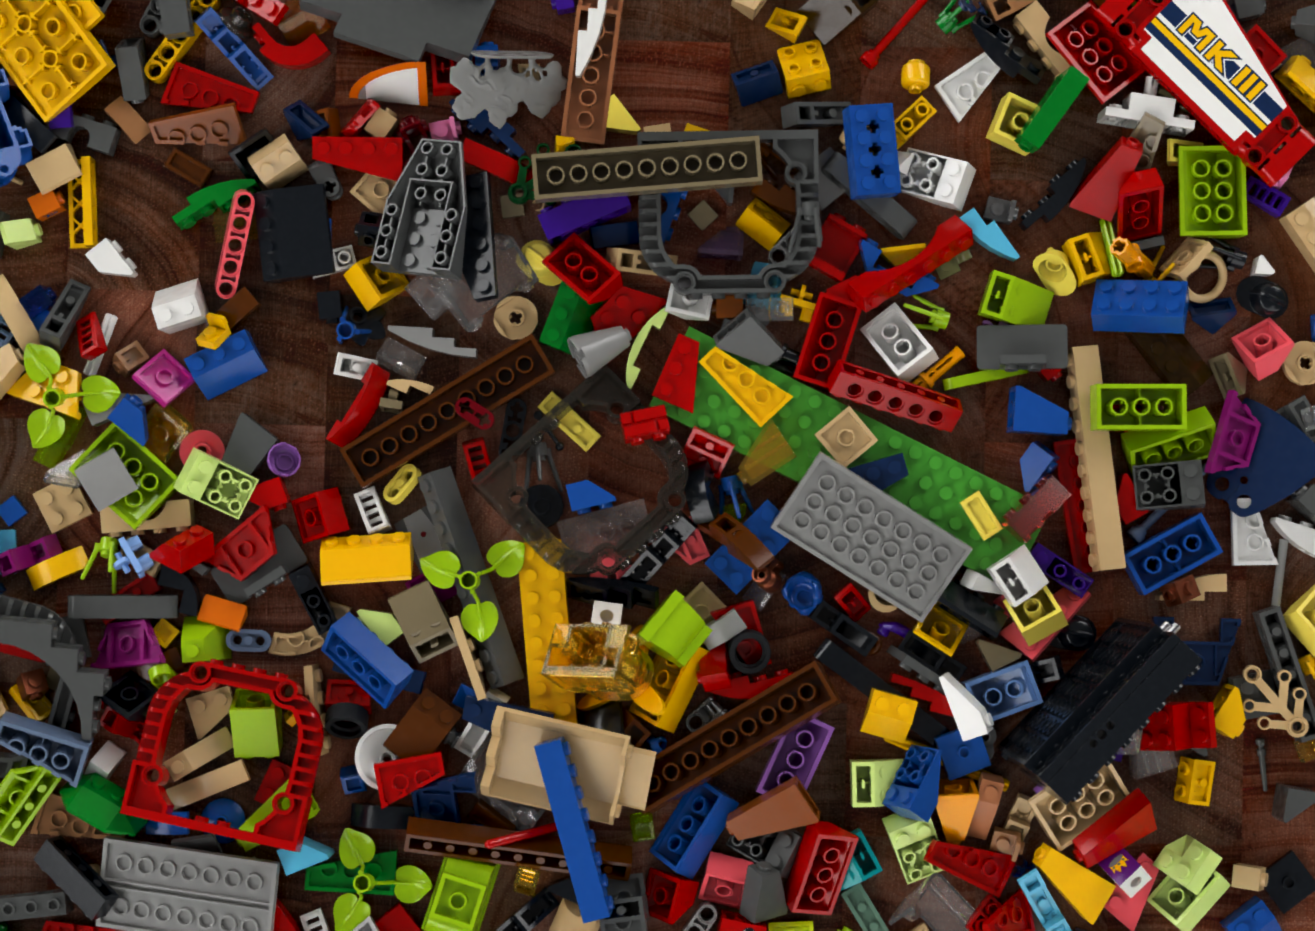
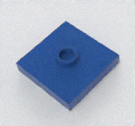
M956 729L934 737L937 749L942 751L941 761L949 781L991 766L982 736L963 741L959 730Z

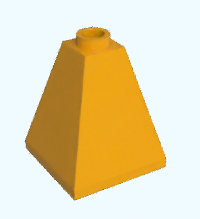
M957 778L951 781L948 779L939 780L936 810L946 841L949 843L959 844L961 841H965L979 801V792L973 778Z

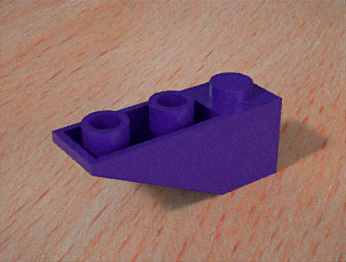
M1034 542L1030 553L1042 572L1082 599L1094 579L1040 543Z

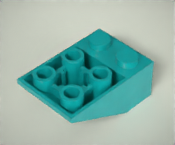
M859 827L851 831L859 839L840 891L861 883L883 871Z

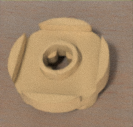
M509 296L498 303L494 313V325L503 337L512 341L522 340L535 331L538 325V312L529 299L521 296ZM512 313L522 314L519 324L510 322Z
M1296 342L1283 362L1282 370L1291 382L1299 386L1315 384V342ZM1301 358H1308L1310 360L1308 369L1300 366Z

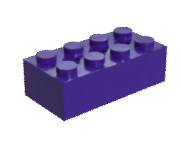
M628 196L561 201L562 205L555 208L548 206L540 211L541 214L537 216L550 246L566 240L572 233L578 235L589 230L590 227L599 226L629 213L632 209Z

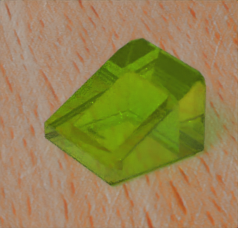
M636 813L630 815L634 842L656 839L652 814Z

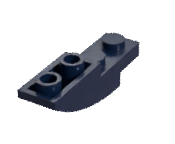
M452 99L449 102L451 107L454 104L455 99ZM451 109L450 111L456 116L457 113ZM486 109L479 113L476 118L466 119L468 122L466 127L474 135L479 133L483 137L490 131L491 133L488 136L496 144L501 142L506 147L504 151L511 158L519 159L527 155L512 139L517 134L516 129L508 122L501 129L495 127L489 122Z

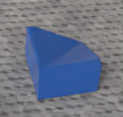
M461 683L452 704L464 709L466 696L476 697L474 688Z

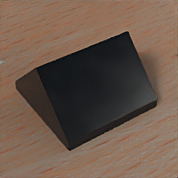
M263 128L228 151V154L247 179H255L258 182L261 179L251 167L247 157L275 139L266 128Z
M130 670L114 681L111 689L103 697L98 696V698H101L105 704L128 721L144 723L152 697L158 689Z

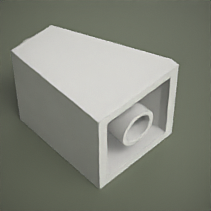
M198 278L156 291L151 307L158 330L168 334L206 323V315L209 313Z

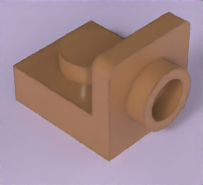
M136 340L114 354L112 366L118 374H122L126 378L131 371L149 361L150 357Z
M995 826L989 850L1010 854L1011 861L1016 862L1018 855L1023 854L1025 842L1021 841V832Z

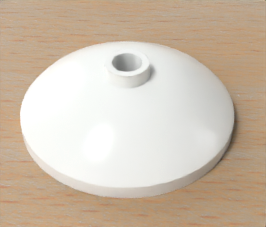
M382 724L371 728L361 737L356 746L354 756L356 770L361 779L376 790H378L374 763L384 762L383 758L386 756L390 757L391 760L400 759L383 746L384 742L396 728V724Z

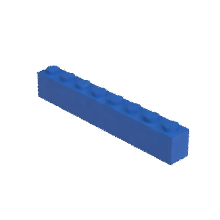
M564 736L539 742L534 746L583 924L608 918L613 912L612 909H615L614 900L611 895L608 896L606 889L609 886L606 874H602L601 871L602 857L599 851L596 852L594 846L596 836L594 830L589 828V811L587 807H583L582 799L584 794L581 785H577L575 777L578 776L575 763L571 764L569 757L572 753L568 741L565 742Z

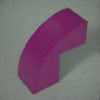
M56 533L1 553L0 572L2 577L27 570L42 561L63 553Z

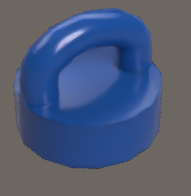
M650 736L644 741L646 749L656 751V754L663 751L667 746V740L663 736L657 738Z

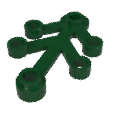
M540 143L536 148L537 154L540 153L539 151L542 147L547 148L546 153L551 152L546 143ZM571 144L565 149V151L582 150L576 144ZM528 156L519 158L517 182L508 189L510 201L517 205L524 204L528 200H535L534 191H532L534 189L533 178L526 182L527 171L532 167V161ZM524 160L529 161V164L526 167H523L521 165L522 161ZM517 191H523L521 197H516ZM548 202L545 204L548 206H554L557 202Z

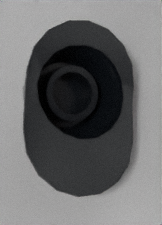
M1247 277L1240 282L1236 291L1237 301L1243 308L1264 318H1278L1284 314L1288 307L1289 301L1286 291L1278 284L1261 277Z
M1074 615L1068 622L1069 625L1064 627L1050 643L1051 646L1059 649L1084 651L1095 642V625L1089 618Z

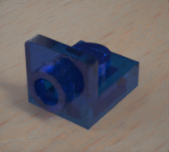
M40 284L20 298L19 302L29 316L34 319L51 306H54L57 295L51 287L47 288Z

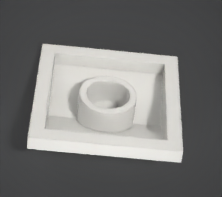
M681 278L678 281V285L682 289H688L691 282L687 278ZM671 283L665 312L685 320L709 321L713 302L712 295L703 296V299L691 300L689 296L678 294Z

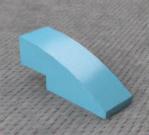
M974 207L959 217L972 229L973 239L988 251L1012 262L1020 257L996 222L992 221L986 225Z

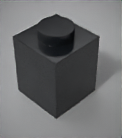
M339 290L317 292L319 319L326 321V324L339 323L344 310L342 292Z

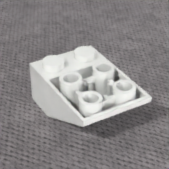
M908 147L907 152L915 155L907 175L900 174L901 192L962 212L976 169L966 161Z

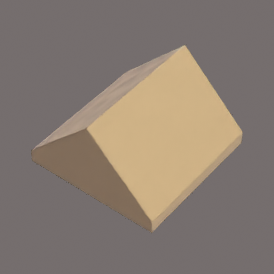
M67 143L25 164L42 195L83 175L71 144Z

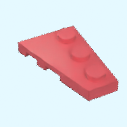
M1142 851L1135 860L1146 870L1152 879L1132 898L1114 882L1116 888L1104 906L1107 911L1130 931H1134L1159 872V869L1152 865L1154 861Z

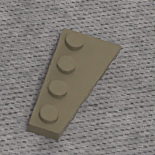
M1146 111L1129 136L1143 143V153L1134 172L1151 168L1165 126L1164 121Z

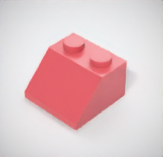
M710 851L698 899L740 909L747 868L749 865L754 864V862Z

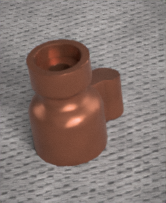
M775 558L770 562L768 568L765 566L759 572L753 569L752 579L764 591L774 593L782 585V578L779 573L783 570L784 564Z

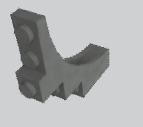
M2 615L0 617V643L13 645L31 652L45 661L60 675L70 689L77 704L81 720V737L83 740H91L100 730V720H97V711L101 709L102 699L98 698V696L103 697L112 686V677L109 676V669L82 667L86 662V652H83V645L56 642L60 638V627H57V620Z

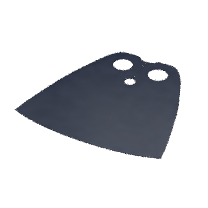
M1245 397L1242 404H1247L1252 415L1261 423L1249 467L1218 471L1213 474L1209 473L1207 478L1208 492L1216 499H1223L1228 502L1230 510L1239 517L1251 516L1272 506L1294 493L1315 477V443L1298 427L1274 410ZM1220 477H1225L1229 480V487L1225 491H1219L1215 487V482ZM1241 477H1247L1248 482L1242 484L1240 482ZM1243 494L1251 498V505L1245 509L1237 505L1238 497Z

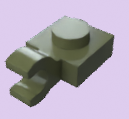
M968 249L956 255L950 261L936 268L935 271L939 280L941 281L960 272L959 264L972 258L970 250Z

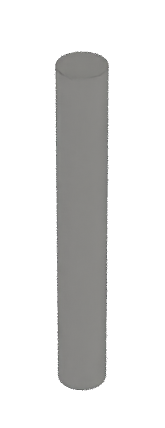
M1279 539L1277 554L1279 565H1276L1272 606H1280L1288 549V540Z

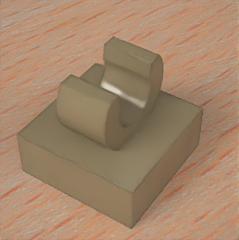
M390 389L388 398L381 397L379 404L381 412L399 414L404 411V403L399 400V390Z

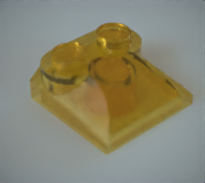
M156 402L146 415L149 439L144 446L161 462L166 464L180 448L182 441L193 432L190 422L171 405L164 408Z

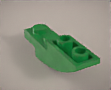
M255 179L230 180L208 186L186 197L190 205L172 216L181 231L189 229L199 219L212 215L218 207L223 213L230 212L232 198L237 190L246 189L253 195V193L259 192L261 188ZM247 195L240 196L238 204L245 200H250V197Z

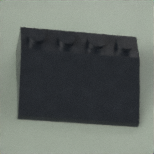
M325 184L278 188L253 193L264 282L281 283L335 273Z

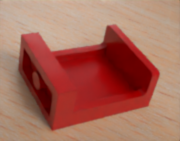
M829 213L822 225L821 248L817 247L814 258L809 266L840 283L860 250L859 240H866L868 234L865 233L866 230L857 224L852 226L845 222L846 218L838 213H834V215Z

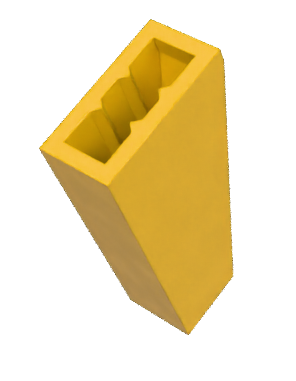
M1043 842L1034 853L1033 864L1076 912L1087 922L1094 925L1116 886Z

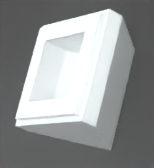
M1264 255L1253 259L1250 276L1268 277L1275 273V270Z

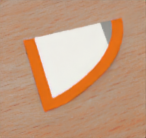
M404 62L372 71L361 77L353 85L349 98L428 106L426 62Z

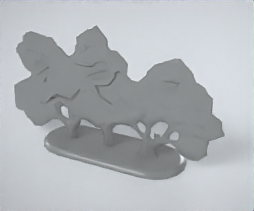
M474 50L470 52L471 55L485 58V62L482 65L476 66L468 58L463 57L456 66L450 68V83L461 91V94L456 97L452 105V109L457 113L456 116L460 120L476 118L479 113L486 109L489 122L499 129L504 126L508 117H512L518 111V103L524 101L532 114L539 118H544L551 108L560 101L561 91L567 88L568 79L562 76V66L558 61L548 63L545 68L540 67L535 62L536 59H551L554 56L552 53L540 51ZM490 59H507V65L498 70H493ZM512 59H528L529 67L523 73H515L512 70ZM533 68L535 72H539L541 80L538 81L534 78ZM482 69H485L484 76H481ZM530 71V76L526 77V73ZM543 71H547V76L543 75Z

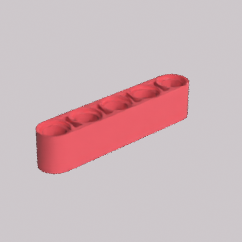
M239 189L233 195L216 274L215 290L218 296L223 299H230L236 293L253 215L255 199L246 189ZM242 195L250 197L249 203L245 206L238 204V198ZM243 217L245 224L242 227H235L233 225L235 218ZM232 239L240 240V246L237 249L229 248V242ZM227 261H234L236 263V267L233 270L227 271L224 269ZM222 283H230L231 289L228 292H221L219 287Z

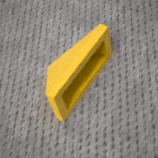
M920 243L881 248L880 256L895 267L913 259L926 248V244Z

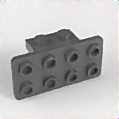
M1064 324L980 325L977 327V368L979 370L1016 372L1027 369L1030 372H1038L1041 369H1066L1068 366L1067 326Z
M281 525L273 530L277 554L245 581H239L232 577L231 574L218 570L217 567L211 570L213 578L227 600L242 604L253 596L258 598L267 592V587L272 584L275 586L286 580L285 576L307 562L306 554L287 525Z

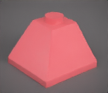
M1270 317L1231 337L1244 365L1258 381L1277 372L1295 345L1294 341Z

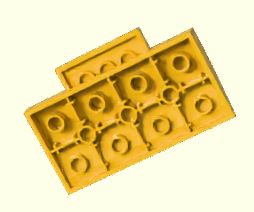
M0 0V63L45 123L50 122L83 96L116 66L90 32L105 17L94 0Z

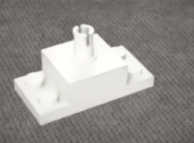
M1152 76L1145 77L1143 94L1131 92L1123 99L1122 105L1109 104L1097 117V123L1135 129L1146 111L1165 122L1162 134L1185 137L1194 130L1196 120H1190L1187 115H1176V117H1173L1176 99L1157 96L1158 82L1152 79Z

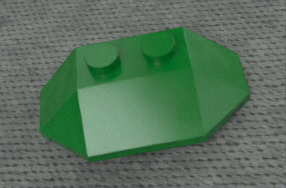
M97 773L82 775L77 788L69 785L70 782H67L59 790L66 811L104 833L128 834L135 837L148 822L147 819L120 814L125 789Z

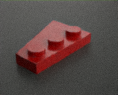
M680 333L678 334L652 393L653 397L692 414L699 353L698 341Z

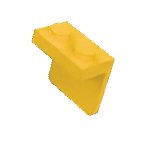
M819 40L807 41L777 50L785 77L788 99L831 89L830 69Z

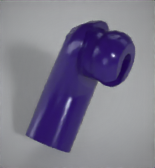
M883 621L879 624L880 627L877 633L888 637L891 631L905 638L909 630L912 631V629L899 622Z

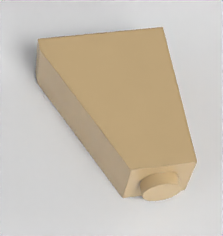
M10 343L0 348V400L25 371L24 353L20 348L16 349Z

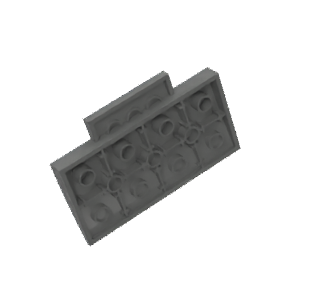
M299 0V5L302 11L338 22L333 32L335 38L407 62H421L425 51L459 62L463 57L468 58L470 61L472 60L473 55L470 52L476 50L497 0Z

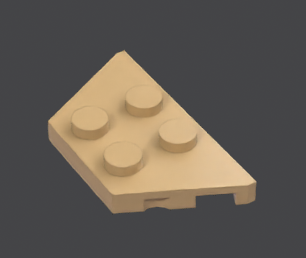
M453 616L449 620L477 700L479 701L487 698L482 673L485 669L480 658H477L474 651L477 649L474 639L469 636V633L462 626L459 616Z

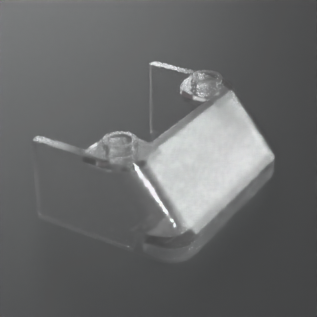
M933 873L900 903L888 923L892 925L902 917L908 921H915L921 917L933 931H969L965 925L975 909L943 875Z

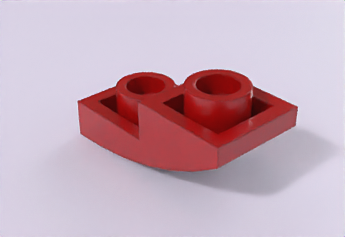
M987 894L973 912L965 927L969 931H983L982 923L1002 905L992 894Z

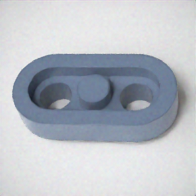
M241 629L239 632L231 630L226 636V644L233 651L264 652L270 648L272 642L271 635L265 630ZM236 636H240L242 638V642L240 644H236L234 642V638ZM258 637L264 638L265 642L263 645L257 644Z

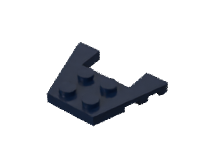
M1152 616L1153 624L1159 627L1165 621L1169 622L1172 626L1174 617ZM1219 618V641H1183L1202 659L1198 664L1200 669L1192 677L1187 676L1182 681L1184 685L1219 686L1228 662V655L1236 639L1238 627L1241 625V619Z
M476 771L434 780L411 792L415 817L461 823L457 792L477 793L479 786ZM470 824L477 826H485L484 824Z

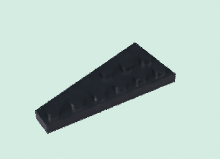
M484 171L465 175L467 220L462 272L473 298L477 302L499 298L490 174Z

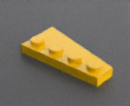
M716 346L699 361L703 368L760 428L794 397Z

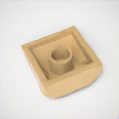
M562 898L549 931H598L600 920L583 924L578 904Z

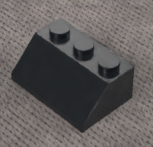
M957 579L954 582L951 580L935 603L990 640L997 638L1008 617L1003 614L1005 612L1003 608L996 604L989 605L985 602L986 598L975 591L973 594L967 591L966 587L960 585V581Z

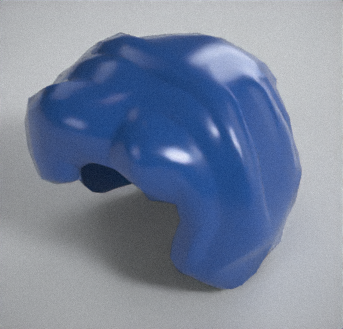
M802 571L794 574L781 589V593L784 599L788 601L789 606L795 608L801 615H810L816 606L822 603V586L820 581L811 573Z

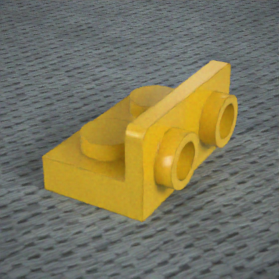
M1181 756L1178 765L1174 800L1186 804L1209 806L1216 762Z

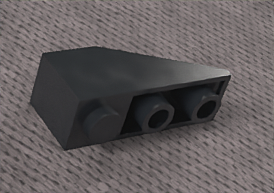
M310 562L290 572L288 577L318 634L321 635L329 631L330 626L337 621V618L323 586H321V581Z

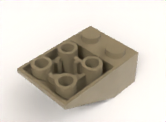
M428 579L388 598L393 613L419 664L458 646L449 620L450 617Z

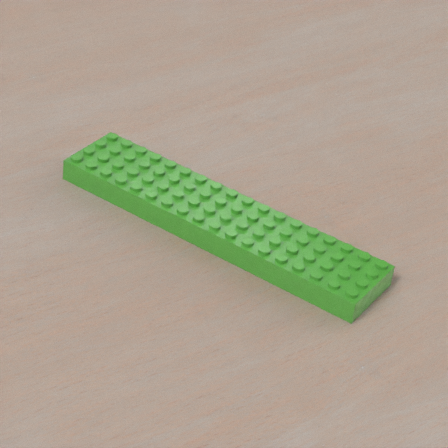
M689 326L685 336L699 342L693 414L656 397H653L649 407L664 404L668 418L690 429L696 426L735 444L733 448L735 452L797 483L800 482L820 451L834 459L814 434L848 406L769 366L767 367L722 350L763 378L777 385V387L794 396L760 428L699 363L716 346L714 338ZM854 410L878 441L846 468L903 453L909 475L883 489V491L971 546L972 551L962 564L963 567L974 570L993 580L986 568L1025 544L1030 552L1051 510L1049 507ZM977 491H980L1003 527L1001 531L985 541L982 540L959 502Z

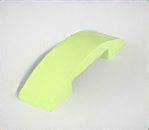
M665 308L648 320L632 345L626 368V385L629 390L632 389L641 369L633 365L651 328L661 330L668 315V312H665Z

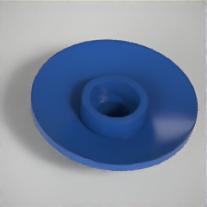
M227 798L213 800L204 808L201 814L202 817L209 818V823L217 824V820L223 818L225 822L231 823L230 827L236 829L246 821L245 813L241 806ZM215 834L219 843H229L235 840L234 838Z

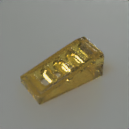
M519 866L514 880L513 891L533 897L540 872Z

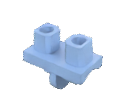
M138 535L127 540L124 536L118 539L126 556L123 557L121 552L114 554L117 559L113 564L114 569H123L124 573L127 574L131 571L128 566L131 563L140 579L146 576L145 571L150 569L154 562L148 553L139 558H136L134 555L136 551L144 548Z

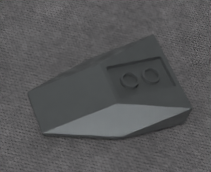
M426 138L420 140L386 199L370 262L382 272L462 280L467 220L463 142Z

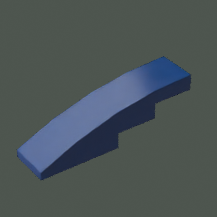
M211 6L193 20L257 91L274 77Z

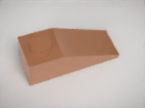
M981 771L976 786L979 792V801L967 836L986 840L999 806L1004 788L1003 776Z

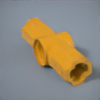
M1120 236L1113 240L1112 245L1109 247L1110 251L1124 264L1128 273H1134L1145 280L1152 277L1153 271L1156 269L1155 265L1141 252L1137 243H1131L1127 238L1123 239Z

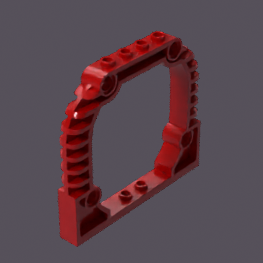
M210 659V663L197 661L190 666L188 672L177 674L165 682L154 694L148 707L136 760L133 759L120 814L301 852L313 800L311 795L324 742V730L320 715L314 705L303 696L302 686L298 682L288 679L289 675L275 672V676L266 675L267 670L254 668L253 672L247 671L244 665L232 663L231 667L223 666L224 661ZM205 667L207 674L203 679H200L199 671ZM222 684L269 694L271 701L276 706L293 712L298 726V741L288 785L285 792L278 793L273 798V811L266 818L255 824L253 832L230 827V822L217 820V824L209 823V818L196 815L195 819L172 815L174 805L164 787L168 783L170 774L168 769L162 766L173 715L179 702L192 690L210 692ZM292 685L294 693L291 697H286L285 690L288 686ZM154 770H157L159 778L154 782L151 775ZM284 798L290 800V807L287 810H284L281 806Z

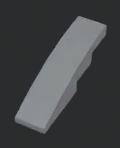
M388 325L390 332L423 348L451 356L478 359V350L476 348L456 347L455 338L434 337L435 330L433 328Z

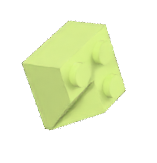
M1185 835L1166 845L1152 865L1198 896L1223 858L1193 837Z

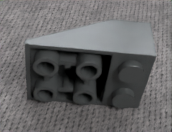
M1201 459L1132 466L1136 510L1205 508Z
M794 829L740 841L734 835H730L725 845L755 863L760 861L769 862L771 866L780 871L781 877L788 879L803 835Z

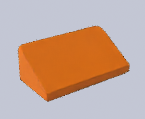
M206 594L203 598L197 620L239 632L248 616L247 606Z

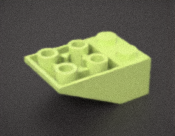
M193 447L173 488L190 498L239 520L259 479Z
M904 758L849 759L851 806L853 808L884 806L882 802L886 792L890 788Z
M896 813L882 818L907 885L944 871L923 860L932 840H939L931 817L928 823L900 817Z

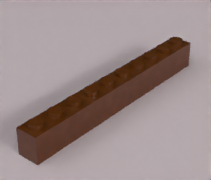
M408 817L404 844L405 852L569 873L559 836L540 835L487 849L485 847L486 840L519 831ZM603 842L594 843L596 852L599 851L602 857V865H600L602 874L605 873L607 879L628 881L632 866V846Z

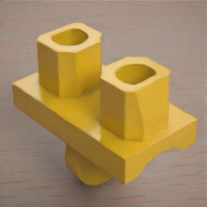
M802 284L801 290L791 289L790 294L798 296V299L781 294L778 302L780 303L779 315L790 318L793 307L802 309L799 321L810 324L816 304L803 300V298L812 300L813 297L812 293L805 292L807 285Z

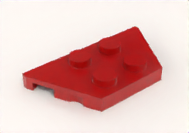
M622 286L593 313L590 319L595 331L622 326L623 329L627 328L633 339L648 320L666 304L667 300Z
M263 505L214 546L215 555L203 562H208L217 567L218 570L231 574L232 577L239 581H245L277 554L268 506Z

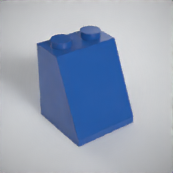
M1016 385L1009 388L1006 433L1063 436L1068 434V430H1071L1072 417H1069V411L1022 386Z

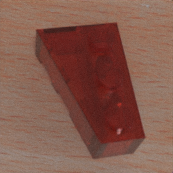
M1053 475L1047 478L1042 476L1035 483L1037 488L1031 494L1026 492L1018 500L1021 504L1015 510L1011 507L1002 516L1004 520L1001 524L1020 543H1027L1031 539L1030 535L1037 528L1040 529L1045 524L1044 521L1053 515L1072 495Z

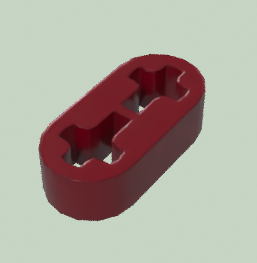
M462 397L456 402V413L479 429L488 430L494 425V415L468 397ZM467 401L470 402L469 407L474 410V413L471 414L468 411H465L464 414L461 413L462 408L460 404H466ZM479 413L482 416L488 414L490 423L481 426V420L475 417L476 414Z

